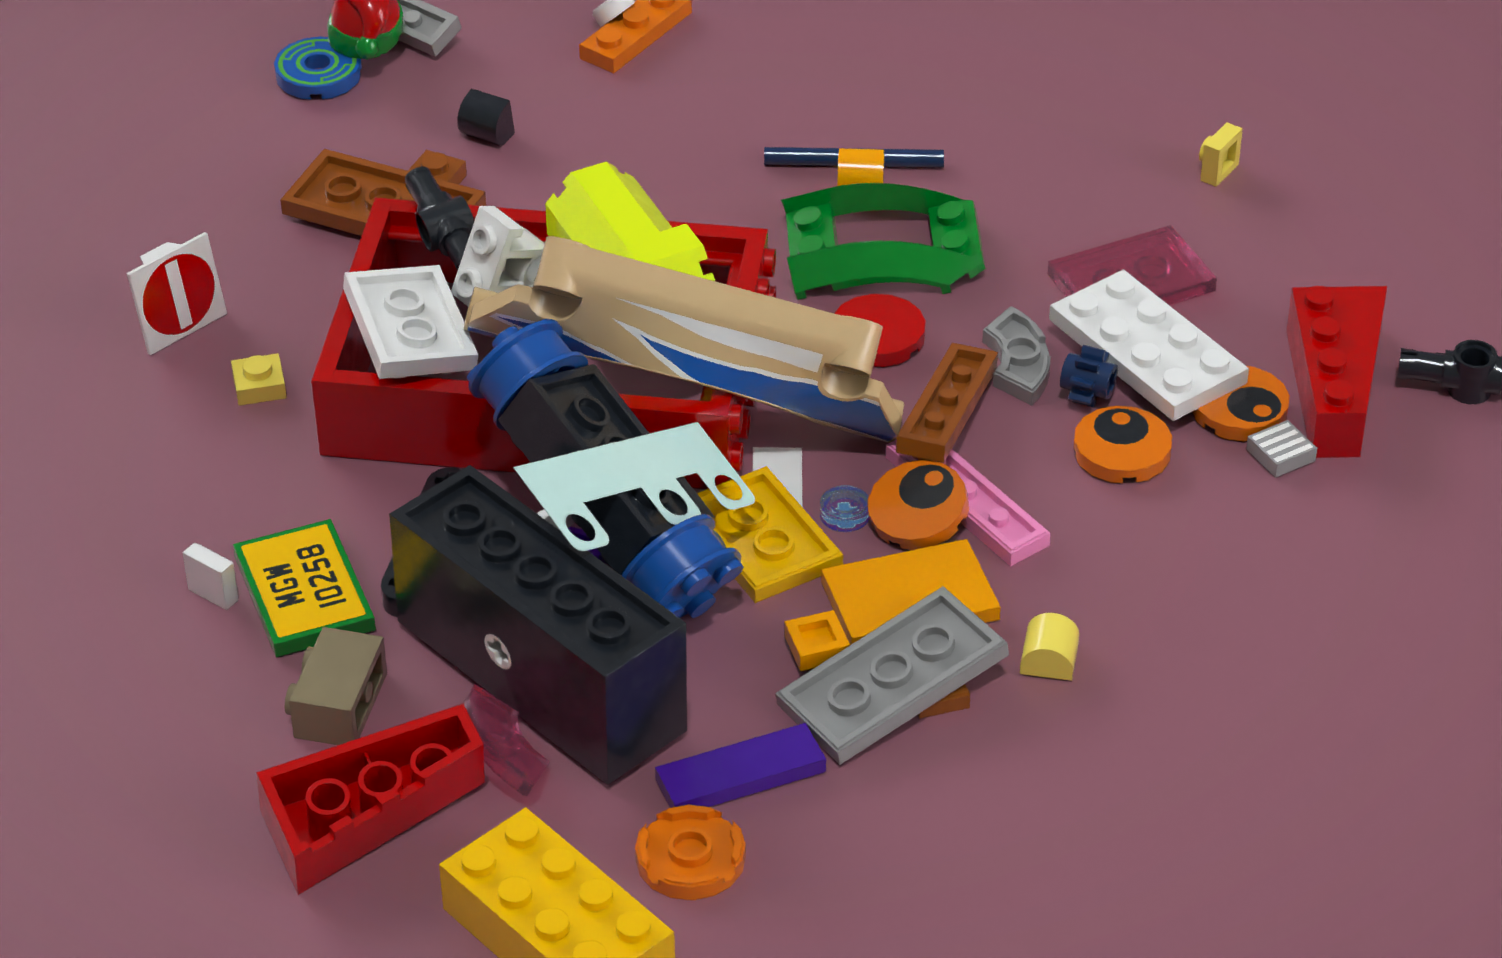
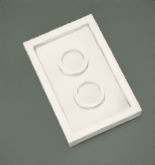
M440 265L344 273L343 289L379 379L439 373L451 374L454 372L471 371L477 365V350L469 332L463 329L464 320Z

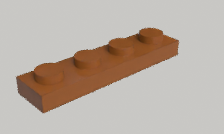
M951 343L898 433L896 453L912 456L916 460L944 463L991 380L993 373L997 369L998 352Z

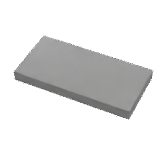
M942 586L776 692L777 704L798 725L806 723L816 742L841 765L1009 655L1008 644Z

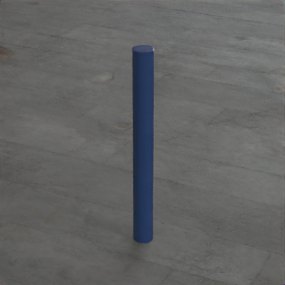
M764 147V165L838 166L839 148ZM845 148V149H869V148ZM881 149L884 150V167L944 168V150Z

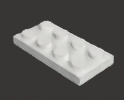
M1124 269L1050 305L1049 320L1079 345H1087L1109 352L1110 355L1107 362L1118 365L1117 376L1172 421L1248 382V367Z

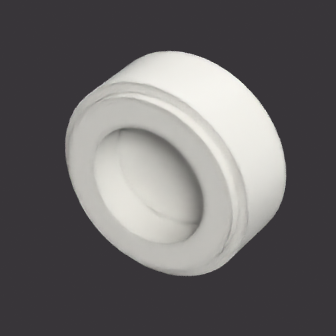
M606 0L592 11V16L601 27L629 8L635 1Z

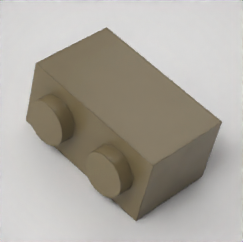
M322 627L314 647L309 646L305 650L302 660V673L297 684L291 683L286 693L284 708L285 713L291 715L294 738L340 745L360 738L387 676L384 638L382 636Z

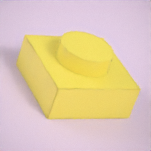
M1226 122L1213 136L1210 135L1204 140L1199 152V160L1202 161L1200 181L1216 187L1239 165L1243 128Z
M279 353L231 360L239 406L287 398Z

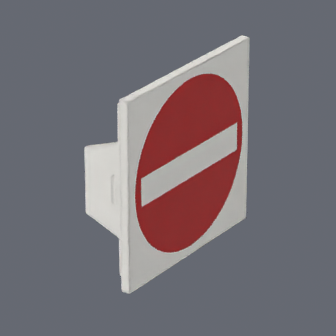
M206 232L183 244L170 242L162 244L141 255L140 259L143 265L127 273L149 355L160 351L227 314Z

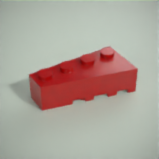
M1387 286L1292 287L1287 336L1307 439L1317 447L1316 458L1361 456Z
M464 704L256 772L260 811L297 894L303 893L485 783L484 744Z

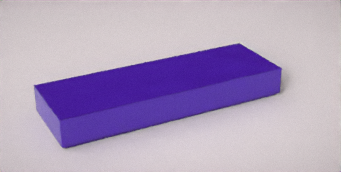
M803 723L655 767V780L670 808L684 805L711 807L826 772V758L807 724Z

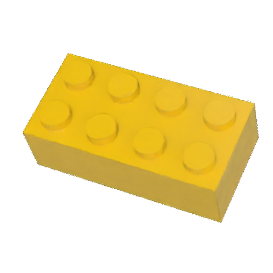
M527 807L439 864L443 909L498 958H675L674 931Z

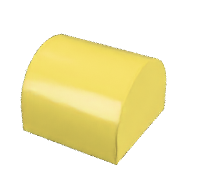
M1043 613L1032 618L1027 626L1020 663V674L1072 681L1079 643L1077 625L1068 617L1057 613Z

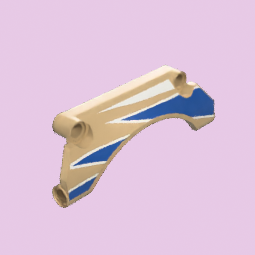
M555 236L546 237L533 287L517 284L499 293L474 287L463 328L467 331L496 338L498 334L509 327L516 326L520 330L537 321L553 319L562 326V340L572 352L583 353L589 359L627 366L706 386L792 413L824 426L888 443L895 440L900 430L904 402L891 398L883 382L869 378L872 374L883 326L866 319L837 315L593 249L580 242Z

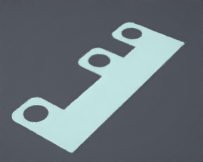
M698 422L513 467L569 543L580 551L592 550L606 546L609 543L607 533L584 502L642 488L661 515L669 523L677 525L688 518L701 514L699 508L676 480V478L694 473L700 476L720 504L727 509L735 510L752 505L755 502V497ZM725 475L733 479L741 488L742 498L731 500L722 495L715 486V477ZM662 490H671L680 495L687 505V513L685 515H675L668 511L662 505L659 493ZM575 514L585 518L593 526L595 538L591 541H583L575 537L566 526V517Z

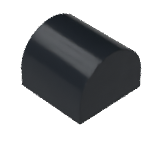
M471 88L464 97L458 111L457 126L459 131L498 145H504L515 134L510 100Z

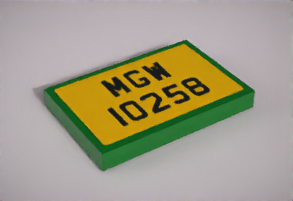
M331 519L233 544L236 562L275 657L305 650L309 646L314 647L322 627L358 633H368L376 630L375 617Z

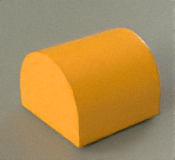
M839 148L837 186L857 183H884V150Z

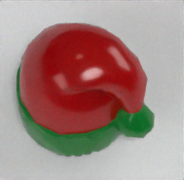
M334 0L327 24L330 46L338 53L350 58L368 60L379 57L381 54H386L396 45L403 31L404 16L399 1Z

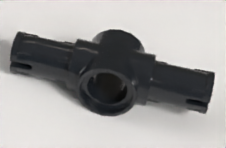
M416 167L406 174L405 183L406 188L418 205L415 220L422 241L430 252L440 250L443 255L450 257L458 270L474 224L471 210L463 196L459 195L452 198L449 193L442 191L427 167Z
M1480 340L1462 341L1455 346L1454 350L1446 349L1445 353L1401 348L1397 379H1414L1440 383L1441 388H1447L1451 397L1458 402L1468 405L1480 404L1487 401L1491 394L1500 395V391H1502V356L1497 355V351L1492 345Z

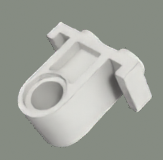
M479 206L451 293L469 307L474 287L497 293L517 284L533 287L545 243L495 206Z

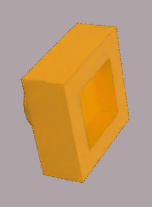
M834 610L784 621V637L800 671L815 668L850 646Z

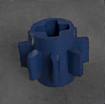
M1083 345L1081 355L1071 352L1067 355L1061 371L1060 387L1070 390L1068 400L1095 407L1097 397L1106 400L1111 397L1117 380L1118 365L1107 362L1110 355L1109 352Z

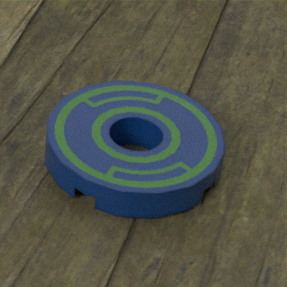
M328 37L304 38L288 44L277 54L274 61L277 85L285 93L300 99H310V94H322V99L337 97L352 89L361 77V59L350 58L338 53L330 46Z

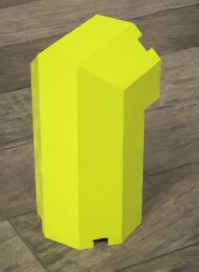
M608 162L570 172L562 182L566 189L558 198L553 193L545 203L548 236L570 239L593 249L715 281L713 273L703 275L699 262L707 260V254L703 244L687 223L672 228L637 180L626 172L625 175L622 174L614 165Z

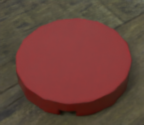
M874 293L857 296L841 304L834 313L841 316L866 319L883 326L873 367L901 364L911 359L912 352L916 351V349L919 352L924 346L926 320L920 309L906 299L889 294Z

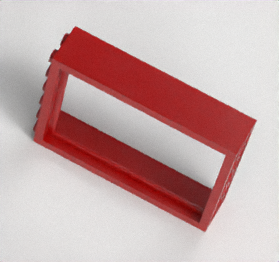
M375 197L349 272L440 265L446 281L454 283L458 270L450 257L443 255L440 250L430 252L426 248L415 220L418 206L415 201ZM468 205L475 221L479 206ZM496 207L545 243L546 237H548L546 211ZM668 221L672 228L687 223L703 244L708 258L699 262L703 275L713 273L715 282L776 298V286H770V279H768V277H774L776 267V249L768 248V229ZM343 289L311 380L320 455L460 468L471 465L475 469L516 472L513 467L531 463L524 453L515 446L507 431L500 430L495 425L493 420L495 411L485 398H476L472 395L468 388L469 381L418 376L379 379L377 373L367 372L371 357ZM703 386L700 401L619 394L649 433L698 422L734 470L741 472L744 443L739 442V439H748L751 414L750 410L746 409V406L754 407L756 401ZM697 473L683 476L692 488L709 489ZM718 475L714 480L715 486L730 481L731 478L725 475Z

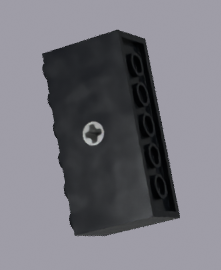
M469 465L389 513L398 621L609 785L687 731L686 623L589 551H580L574 548L545 509L535 513ZM571 515L566 517L567 528L574 524Z

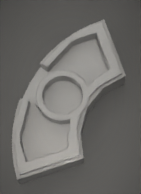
M1012 306L983 329L982 343L993 351L998 352V358L1001 362L993 373V386L1032 406L1040 398L1048 384L1051 356L1049 355L1045 343L1046 337L1042 330L1027 315Z

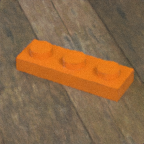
M692 0L635 1L629 8L579 44L580 59L614 74L692 13Z

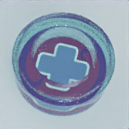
M849 485L836 486L827 490L820 499V519L822 523L829 529L837 532H853L863 528L870 519L868 512L869 496L863 490Z

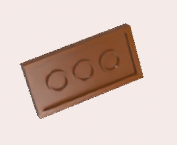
M323 149L280 199L282 214L362 236L375 197L415 201L406 188L405 183L406 174L410 171ZM434 178L441 190L449 193L452 198L461 195L468 205L486 206L485 191Z

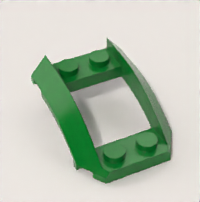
M890 183L841 185L781 200L786 213L790 257H787V262L797 300L807 298L806 290L832 284L833 290L836 291L874 283H917L940 287L942 294L951 292V284L965 274L969 273L971 279L986 269L977 211L973 200H964L925 188ZM873 210H902L927 214L930 219L933 246L885 240L860 241L838 245L835 216Z

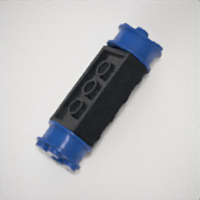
M553 319L537 321L520 330L516 326L503 330L492 342L494 349L467 375L469 391L474 397L487 400L495 411L493 417L495 425L500 430L507 431L511 436L512 442L524 453L531 463L650 434L595 364L588 365V360L583 353L572 352L562 340V326ZM684 477L676 478V480L699 508L701 514L688 518L677 525L669 523L661 515L642 488L584 502L609 537V543L606 546L597 548L603 560L614 571L679 618L686 614H689L691 618H696L705 613L716 601L713 594L723 585L735 579L744 568L741 563L740 552L736 548H726L713 532L715 516ZM662 490L659 493V499L668 511L675 515H685L687 513V505L680 495L671 490ZM571 514L573 521L582 528L590 540H593L595 538V530L589 521L579 515Z

